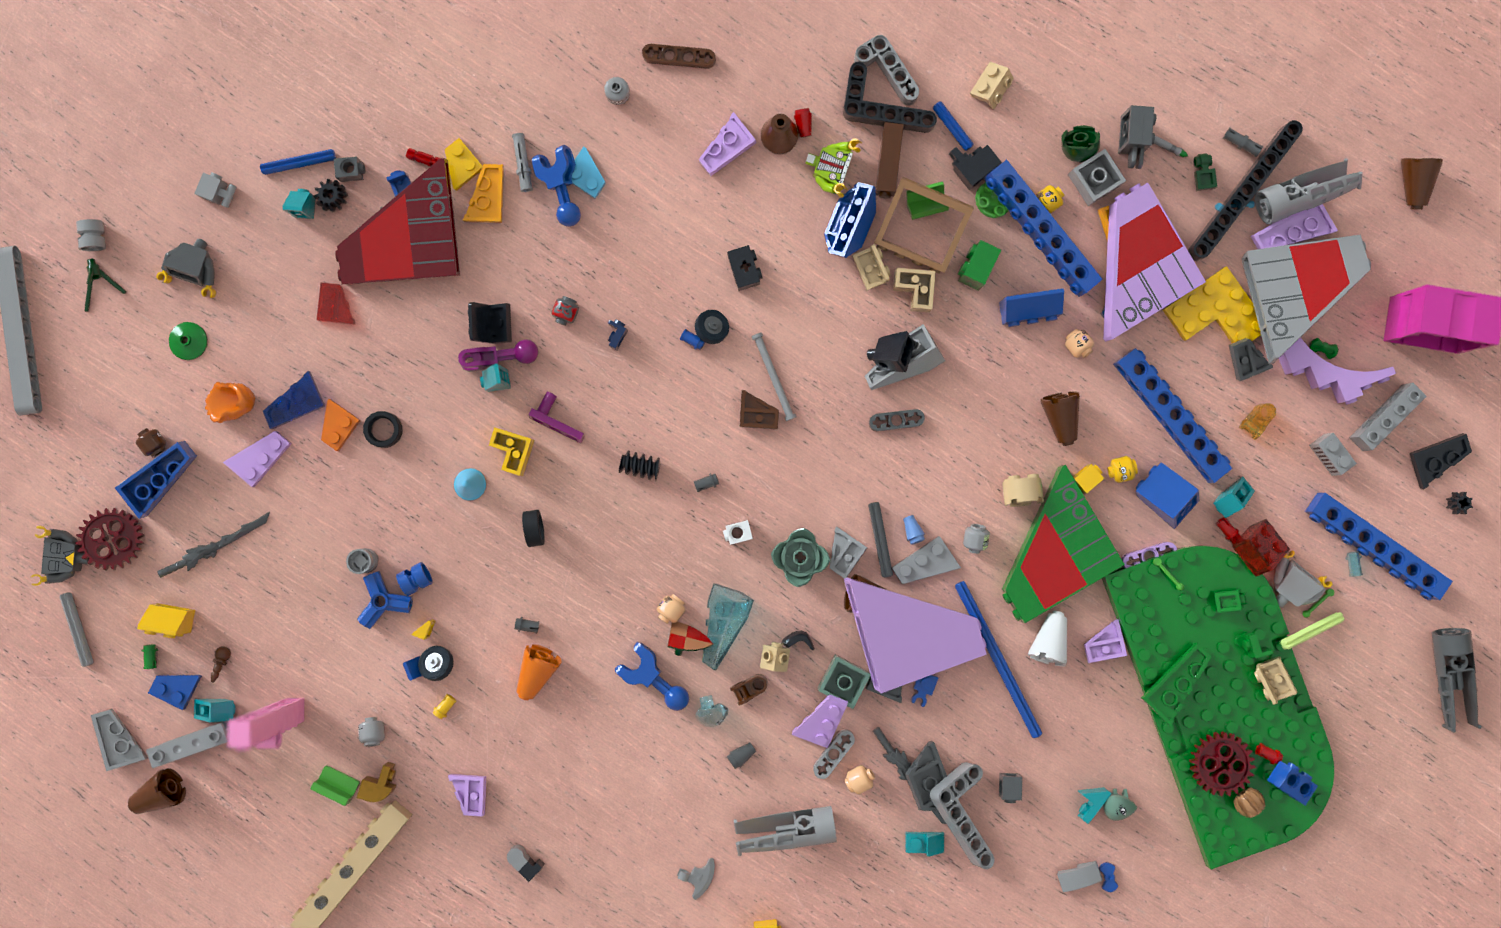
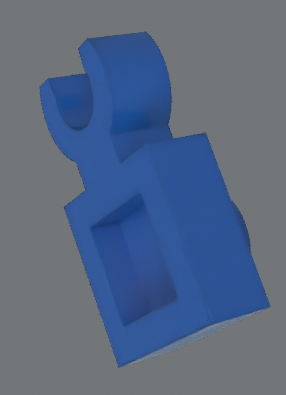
M930 675L916 680L913 688L918 691L912 696L911 702L915 703L917 698H922L921 706L924 707L927 703L926 694L932 696L939 678Z

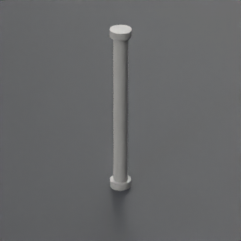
M762 332L752 336V340H755L786 415L785 420L794 419L796 414H793L762 339L763 334Z

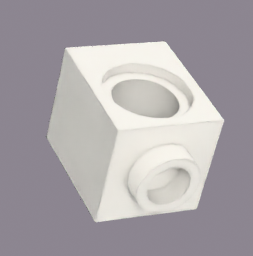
M748 520L725 526L726 530H723L725 541H729L730 545L753 539ZM735 527L741 528L743 531L742 537L734 538L732 530Z

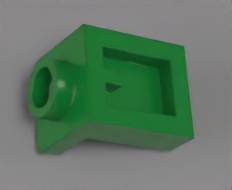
M1241 588L1214 593L1218 613L1239 611L1247 604L1246 595L1241 592Z

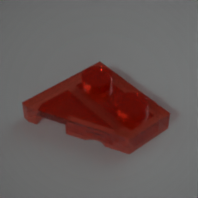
M320 283L317 321L355 325V320L351 315L348 301L345 299L342 285Z

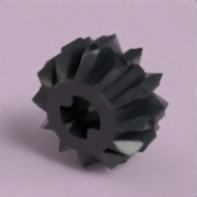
M327 179L326 184L322 181L320 182L321 188H315L318 194L313 195L318 200L316 204L319 207L322 206L324 211L330 209L331 212H335L336 207L339 210L342 209L341 203L347 204V201L343 198L347 197L348 193L344 192L345 186L340 185L339 181L334 180L332 182V180Z

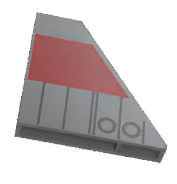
M1361 234L1250 250L1242 257V264L1269 364L1277 361L1371 270V262L1367 258L1366 245L1362 241Z

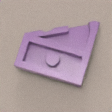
M1118 619L1111 622L1083 644L1088 663L1127 656Z
M448 775L449 781H452L456 790L454 793L460 802L463 815L484 816L486 776Z

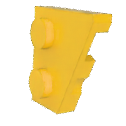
M460 138L444 149L449 164L452 186L457 191L480 173L483 166Z

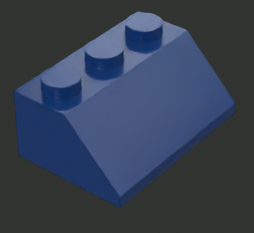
M1064 288L1005 297L999 302L1002 325L1008 324V327H1015L1020 325L1019 322L1027 321V324L1039 323V319H1046V322L1058 320L1057 317L1063 314Z

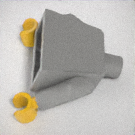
M1287 547L1282 548L1279 552L1281 558L1278 561L1274 576V586L1280 593L1276 597L1279 607L1283 608L1289 601L1297 607L1317 602L1325 592V588L1332 586V582L1327 581L1324 583L1327 576H1321L1317 579L1295 561H1289V558L1293 557L1295 552L1292 550L1287 555L1285 552Z

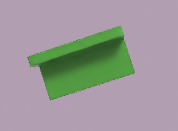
M943 182L926 186L944 194ZM910 190L906 192L907 208L912 220L949 210L948 206Z
M326 765L319 779L313 782L310 790L346 806L351 802L360 781Z

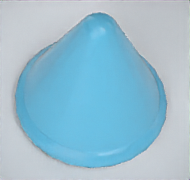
M465 469L456 476L454 489L460 498L468 501L475 500L484 493L486 480L479 470Z

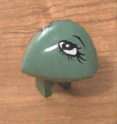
M1113 789L1112 795L1104 803L1103 808L1104 813L1109 819L1119 821L1132 815L1136 811L1137 806L1128 798L1127 789H1123L1122 795L1117 793V789Z

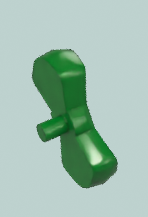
M1319 338L1313 339L1309 344V348L1313 352L1320 351L1325 353L1328 359L1336 357L1339 352L1336 344L1322 342Z

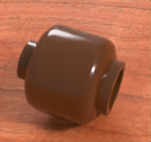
M146 428L137 434L139 438L136 440V445L145 456L153 458L166 449V440L157 429L149 431Z

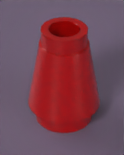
M810 109L795 110L793 117L800 137L812 136V113H810Z

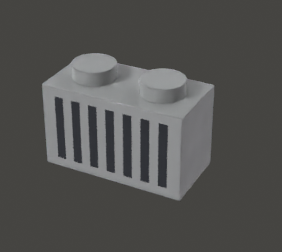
M1334 433L1323 434L1309 445L1332 476L1343 475L1357 464Z

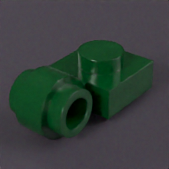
M1207 153L1198 154L1193 160L1194 167L1200 169L1194 172L1196 191L1217 188L1215 168H1208L1212 166V156Z

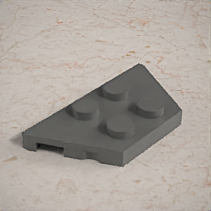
M929 741L907 770L905 776L918 809L921 811H938L931 801L930 792L947 774L935 743Z

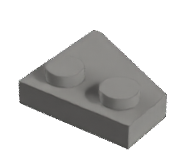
M836 527L829 568L844 579L847 578L867 547Z

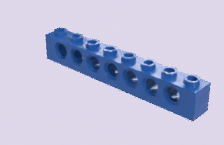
M1007 159L984 178L988 188L995 192L1000 203L1007 207L1012 218L1019 222L1024 233L1031 237L1034 245L1043 252L1046 260L1055 267L1058 275L1067 282L1074 294L1080 297L1103 280ZM1003 182L1007 183L1008 188L1003 185ZM1015 197L1019 198L1020 203L1015 200ZM1027 212L1031 213L1032 218L1028 216ZM1039 227L1043 228L1044 233L1040 231ZM1051 241L1055 243L1056 248L1052 246ZM1063 256L1067 258L1068 263L1064 261ZM1075 271L1079 273L1080 278L1076 276Z
M1136 348L1130 350L1113 365L1208 483H1215L1233 469L1229 465V459L1225 455H1221L1217 450V444L1213 440H1209L1205 435V429L1201 425L1196 424L1193 420V414L1189 410L1184 409L1181 405V399L1177 395L1172 394L1169 390V384L1165 380H1161L1157 375V369L1153 365H1149L1145 360V354ZM1135 365H1138L1141 368L1140 375L1135 373ZM1147 380L1152 381V383H1153V388H1152V390H1150V389L1147 388V386H1146ZM1160 395L1165 398L1163 405L1158 401ZM1172 410L1176 411L1177 418L1175 420L1172 419L1170 415ZM1184 425H1187L1189 428L1187 435L1182 430ZM1196 440H1199L1201 443L1199 450L1195 448ZM1208 455H1211L1213 458L1211 465L1207 463Z
M1317 493L1305 510L1310 515L1309 518L1312 521L1325 525V529L1328 532L1341 536V541L1358 548L1356 550L1358 553L1371 557L1374 564L1387 568L1391 576L1398 579L1401 578L1405 581L1404 584L1413 590L1417 589L1421 592L1420 595L1429 601L1432 599L1441 600L1453 582L1327 493ZM1329 510L1332 512L1331 519L1327 517ZM1345 521L1348 523L1347 530H1344L1343 523ZM1361 532H1362L1363 535H1364V538H1363L1362 541H1360V539H1359V534H1360ZM1377 543L1379 544L1378 552H1376L1375 545ZM1393 554L1395 556L1394 563L1391 562V556ZM1408 566L1411 567L1410 574L1407 573ZM1424 577H1426L1427 583L1425 585L1423 584Z

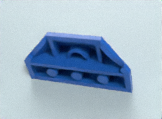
M858 182L844 194L843 198H839L824 233L830 254L847 258L862 248L876 215L875 186Z

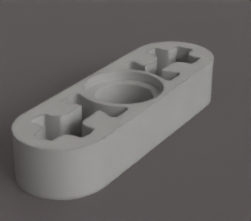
M841 730L815 762L813 771L816 777L820 779L827 778L852 747L855 738L850 730ZM849 734L850 742H844L842 747L845 749L842 751L835 743L838 742L840 745L842 742L841 736ZM831 749L839 751L837 759L829 758L828 753ZM824 757H826V759H827L830 763H832L833 765L830 766L829 763H828L827 766L825 767V769H826L827 772H826V773L821 772V773L819 774V773H818V772H819V769H818L817 767H818V766H821V767L824 766V764L826 763V761L823 760V759H824Z

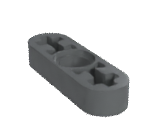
M919 409L880 413L873 415L869 419V426L873 431L918 427L923 424L925 416ZM907 413V417H912L916 413L921 419L917 423L914 420L907 421L909 425H905L906 418L904 414ZM894 415H899L902 418V423L899 426H895L891 422V418ZM885 416H888L890 427H886L887 423L881 424L880 428L873 425L876 417H879V420L882 421L886 420Z

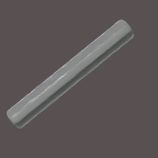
M72 593L61 594V604L81 666H89L93 664V658Z

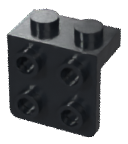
M476 302L468 303V333L471 341L489 344L512 342L510 304L487 305Z

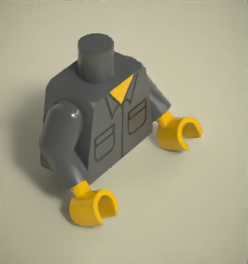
M197 239L194 245L181 243L178 247L167 252L161 267L163 271L157 273V279L163 280L165 276L164 283H170L173 276L199 286L205 284L206 287L201 291L202 296L206 297L207 290H210V298H214L216 291L212 288V285H214L215 272L213 260L210 258L208 251L205 250L208 245L207 242Z
M42 525L36 527L44 530L42 535H34L37 538H44L41 574L45 575L42 577L39 574L32 575L31 577H39L40 581L37 584L31 585L38 586L42 582H45V584L61 583L73 577L75 571H81L82 564L88 563L89 559L84 560L81 558L85 553L77 551L82 546L76 545V542H78L77 538L69 532L58 529L46 530Z

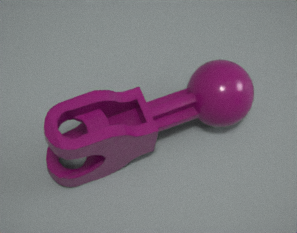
M525 339L519 341L514 348L496 350V346L465 349L459 353L458 361L465 371L471 372L484 370L494 364H499L500 361L517 359L523 364H530L537 359L539 351L533 341ZM468 358H473L472 362L466 363Z

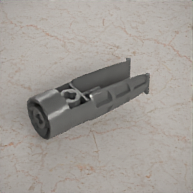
M1444 628L1432 631L1435 668L1439 686L1438 692L1445 721L1442 727L1453 733L1456 732L1453 690L1457 689L1463 691L1468 724L1481 729L1482 726L1478 724V689L1476 685L1472 632L1465 628Z

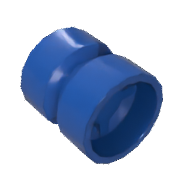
M423 562L412 566L410 571L406 569L396 574L398 584L406 596L417 592L419 587L423 589L433 584L431 574Z

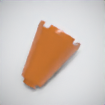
M533 644L530 648L529 645L526 646L516 689L519 698L526 701L534 699L561 665L562 660L558 655L555 658L551 655L553 651L540 645Z

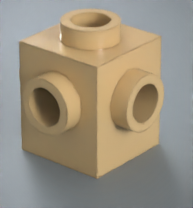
M772 642L771 645H763L760 668L770 671L787 672L790 649L783 647V644L778 642Z

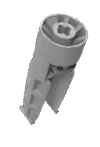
M1345 158L1344 162L1331 164L1295 176L1293 179L1257 191L1255 194L1257 212L1266 224L1275 223L1293 214L1329 202L1355 188L1361 189L1363 172L1347 175L1348 159Z
M831 806L778 813L737 822L736 819L734 820L736 834L776 831V834L736 842L738 856L747 852L786 850L837 842Z

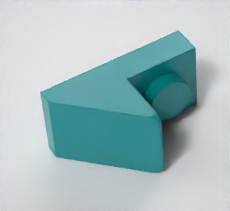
M1104 787L1078 790L1080 794L1089 800L1080 807L1078 816L1089 824L1112 793Z
M905 832V852L926 853L927 857L944 853V832Z

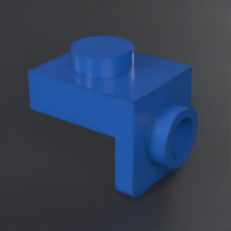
M397 170L392 172L391 176L386 177L387 181L391 184L395 196L411 184L409 175L405 171Z

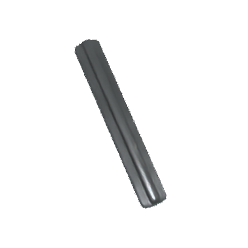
M879 502L870 503L868 507L881 575L884 578L891 577L893 572Z

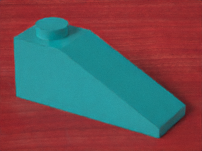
M494 364L482 371L483 376L480 377L481 387L485 388V391L492 392L511 388L508 369L503 366Z

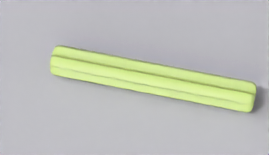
M1336 612L1282 639L1280 642L1282 648L1289 650L1342 623L1345 620L1343 614Z

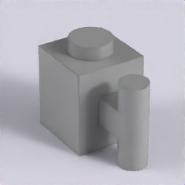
M212 172L210 175L203 173L194 194L218 205L223 198L221 205L228 208L237 187L229 184L226 191L228 184L222 181V176Z

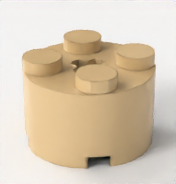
M1030 474L1026 478H1020V475L1009 476L1002 483L1005 506H1029L1032 501H1036L1037 504L1044 502L1042 482L1039 474Z

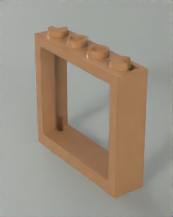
M902 176L874 243L877 244V248L883 251L888 249L894 251V255L902 259L908 257L913 259L912 263L922 266L924 264L930 267L929 270L936 271L935 273H945L974 207ZM904 188L964 213L942 264L882 239Z

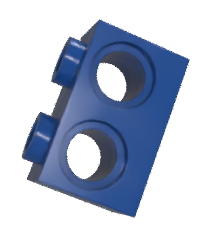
M1279 761L1267 781L1291 798L1306 805L1318 786L1311 781L1312 777L1303 771L1299 773L1300 768L1290 762L1285 764Z

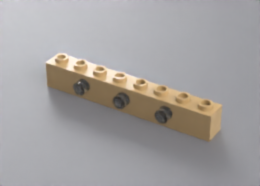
M396 800L391 804L387 802L380 810L382 815L378 819L374 818L367 826L369 828L366 834L362 833L355 840L357 845L353 849L349 848L342 856L344 861L341 864L337 863L331 869L330 873L332 875L329 879L324 878L317 886L319 891L316 894L312 893L306 899L305 903L307 905L303 910L299 908L292 916L294 921L290 926L292 928H320L412 817V814Z

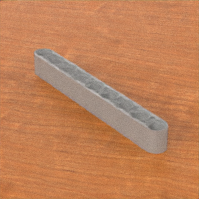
M17 246L1 247L0 308L14 408L19 416L36 414L42 411V402L21 252Z

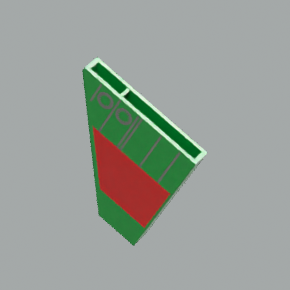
M1061 465L1057 468L1045 494L1044 502L1039 507L1002 587L1004 600L1007 604L1012 605L1014 609L1012 613L1016 620H1020L1023 623H1027L1125 565L1066 465Z

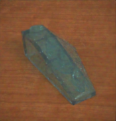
M713 584L707 608H710L709 619H706V626H708L707 637L711 640L713 646L703 649L702 662L713 670L718 669L748 619L754 602L752 598L743 592L719 584Z

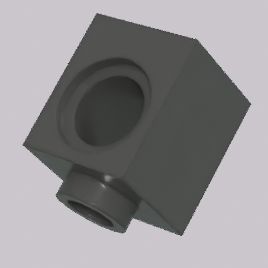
M357 156L334 159L335 178L340 182L364 180L365 165ZM354 165V170L351 173H347L348 167Z
M999 773V797L1006 803H1016V800L1022 801V776L1019 773Z

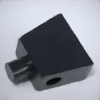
M907 331L883 336L878 339L876 349H868L867 357L869 360H873L882 371L907 372L915 341Z

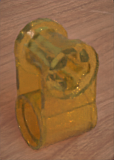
M1270 403L1256 405L1241 422L1239 428L1245 429L1252 435L1254 440L1259 438L1275 417V406ZM1263 407L1268 411L1266 417L1261 413Z

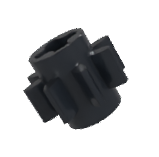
M1452 492V497L1446 498L1448 501L1446 508L1453 510L1452 514H1467V510L1473 508L1471 505L1473 498L1467 497V492Z

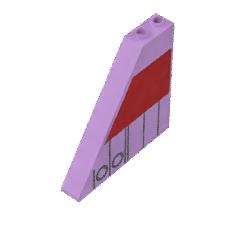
M1140 183L1129 189L1131 193L1125 195L1123 192L1114 198L1116 202L1109 205L1103 335L1105 342L1116 338L1206 282L1149 183L1143 186Z

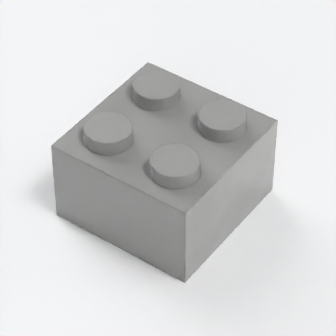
M1106 149L1075 167L1068 174L1088 206L1120 187L1126 181Z

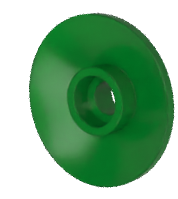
M192 322L178 324L169 335V347L172 353L183 360H193L200 357L207 347L208 341L204 329ZM187 337L188 341L184 344L183 339Z

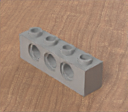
M1414 383L1401 385L1349 438L1362 451L1374 450L1427 396Z

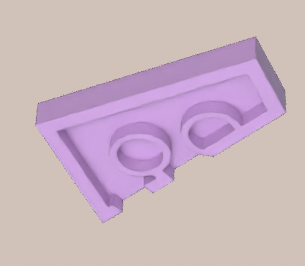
M733 112L730 120L721 128L719 135L710 143L699 158V162L708 174L712 176L755 145L756 140Z
M274 431L223 463L247 484L255 487L292 443L278 431Z
M829 694L810 716H807L798 727L796 726L793 729L792 735L828 748L848 701Z

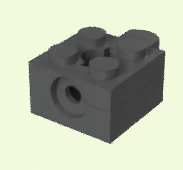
M1131 105L1121 115L1118 153L1128 154V168H1134L1135 166L1136 169H1141L1144 152L1154 144L1155 133H1153V126L1156 123L1157 117L1154 114V107Z

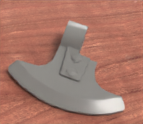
M708 859L707 864L702 868L694 866L691 873L684 869H679L678 879L695 886L692 895L694 900L702 896L710 886L715 869L714 859Z

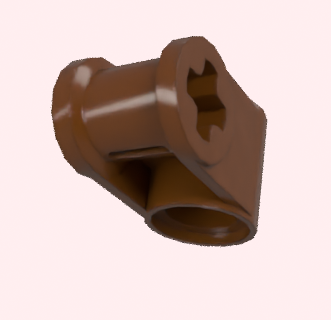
M756 674L730 687V690L734 692L738 699L737 703L740 706L763 693L767 688L768 681L764 675ZM757 679L764 682V686L760 689L756 688L753 684Z

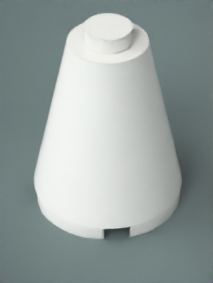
M1059 611L1048 613L1028 652V656L1031 659L1046 664L1055 662V666H1066L1067 618L1064 616V613Z

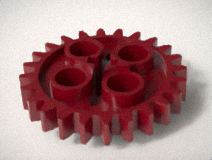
M105 508L104 514L97 510L96 517L90 514V521L83 520L86 525L85 527H78L83 532L82 534H76L81 539V541L76 542V545L82 546L77 551L85 553L81 558L84 560L89 559L87 563L89 565L95 563V568L97 569L102 566L103 570L107 571L110 566L112 570H116V565L124 568L123 562L126 561L131 564V557L138 558L135 551L142 552L138 545H142L144 542L139 540V538L145 535L138 532L142 529V526H135L139 521L137 519L131 520L133 515L130 513L125 516L126 511L121 510L119 514L116 508H113L112 513H110L109 509ZM116 522H120V529L117 531H113V524ZM103 524H106L109 535L114 537L112 538V543L114 544V547L117 549V555L114 554L112 544L107 542L109 540V537L107 535V532L103 528ZM96 530H101V536L93 539V533ZM125 539L128 540L127 547L120 549V542ZM108 547V554L103 557L100 556L101 549Z
M1224 731L1221 732V735L1214 732L1213 737L1206 734L1207 741L1200 738L1199 740L1202 745H1194L1197 752H1191L1195 759L1189 760V762L1194 764V766L1190 767V770L1196 772L1192 777L1199 779L1197 784L1199 786L1203 785L1202 789L1205 791L1210 789L1212 795H1215L1217 792L1222 797L1225 792L1226 795L1231 796V790L1238 794V787L1245 789L1243 783L1250 784L1247 777L1254 776L1249 771L1255 768V766L1250 764L1255 758L1248 756L1253 751L1246 749L1248 744L1245 742L1241 743L1242 738L1238 736L1235 738V735L1232 733L1227 736V733ZM1222 746H1226V752L1224 754H1220V749ZM1211 758V765L1209 767H1206V760ZM1239 761L1238 768L1233 769L1234 762ZM1224 773L1223 781L1218 782L1219 775Z

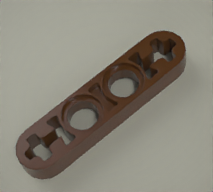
M647 44L642 49L644 61L650 64L708 69L713 67L716 62L715 53L710 49ZM650 50H653V53H655L652 55V58H649L648 54H646ZM659 50H662V51H661V58H662V59H659V56L656 55V54H659ZM667 51L675 53V57L672 60H667L664 57ZM685 53H692L694 56L693 60L690 62L683 59ZM697 53L699 54V62H696ZM706 55H709L711 59L708 63H705V59L700 58H705Z

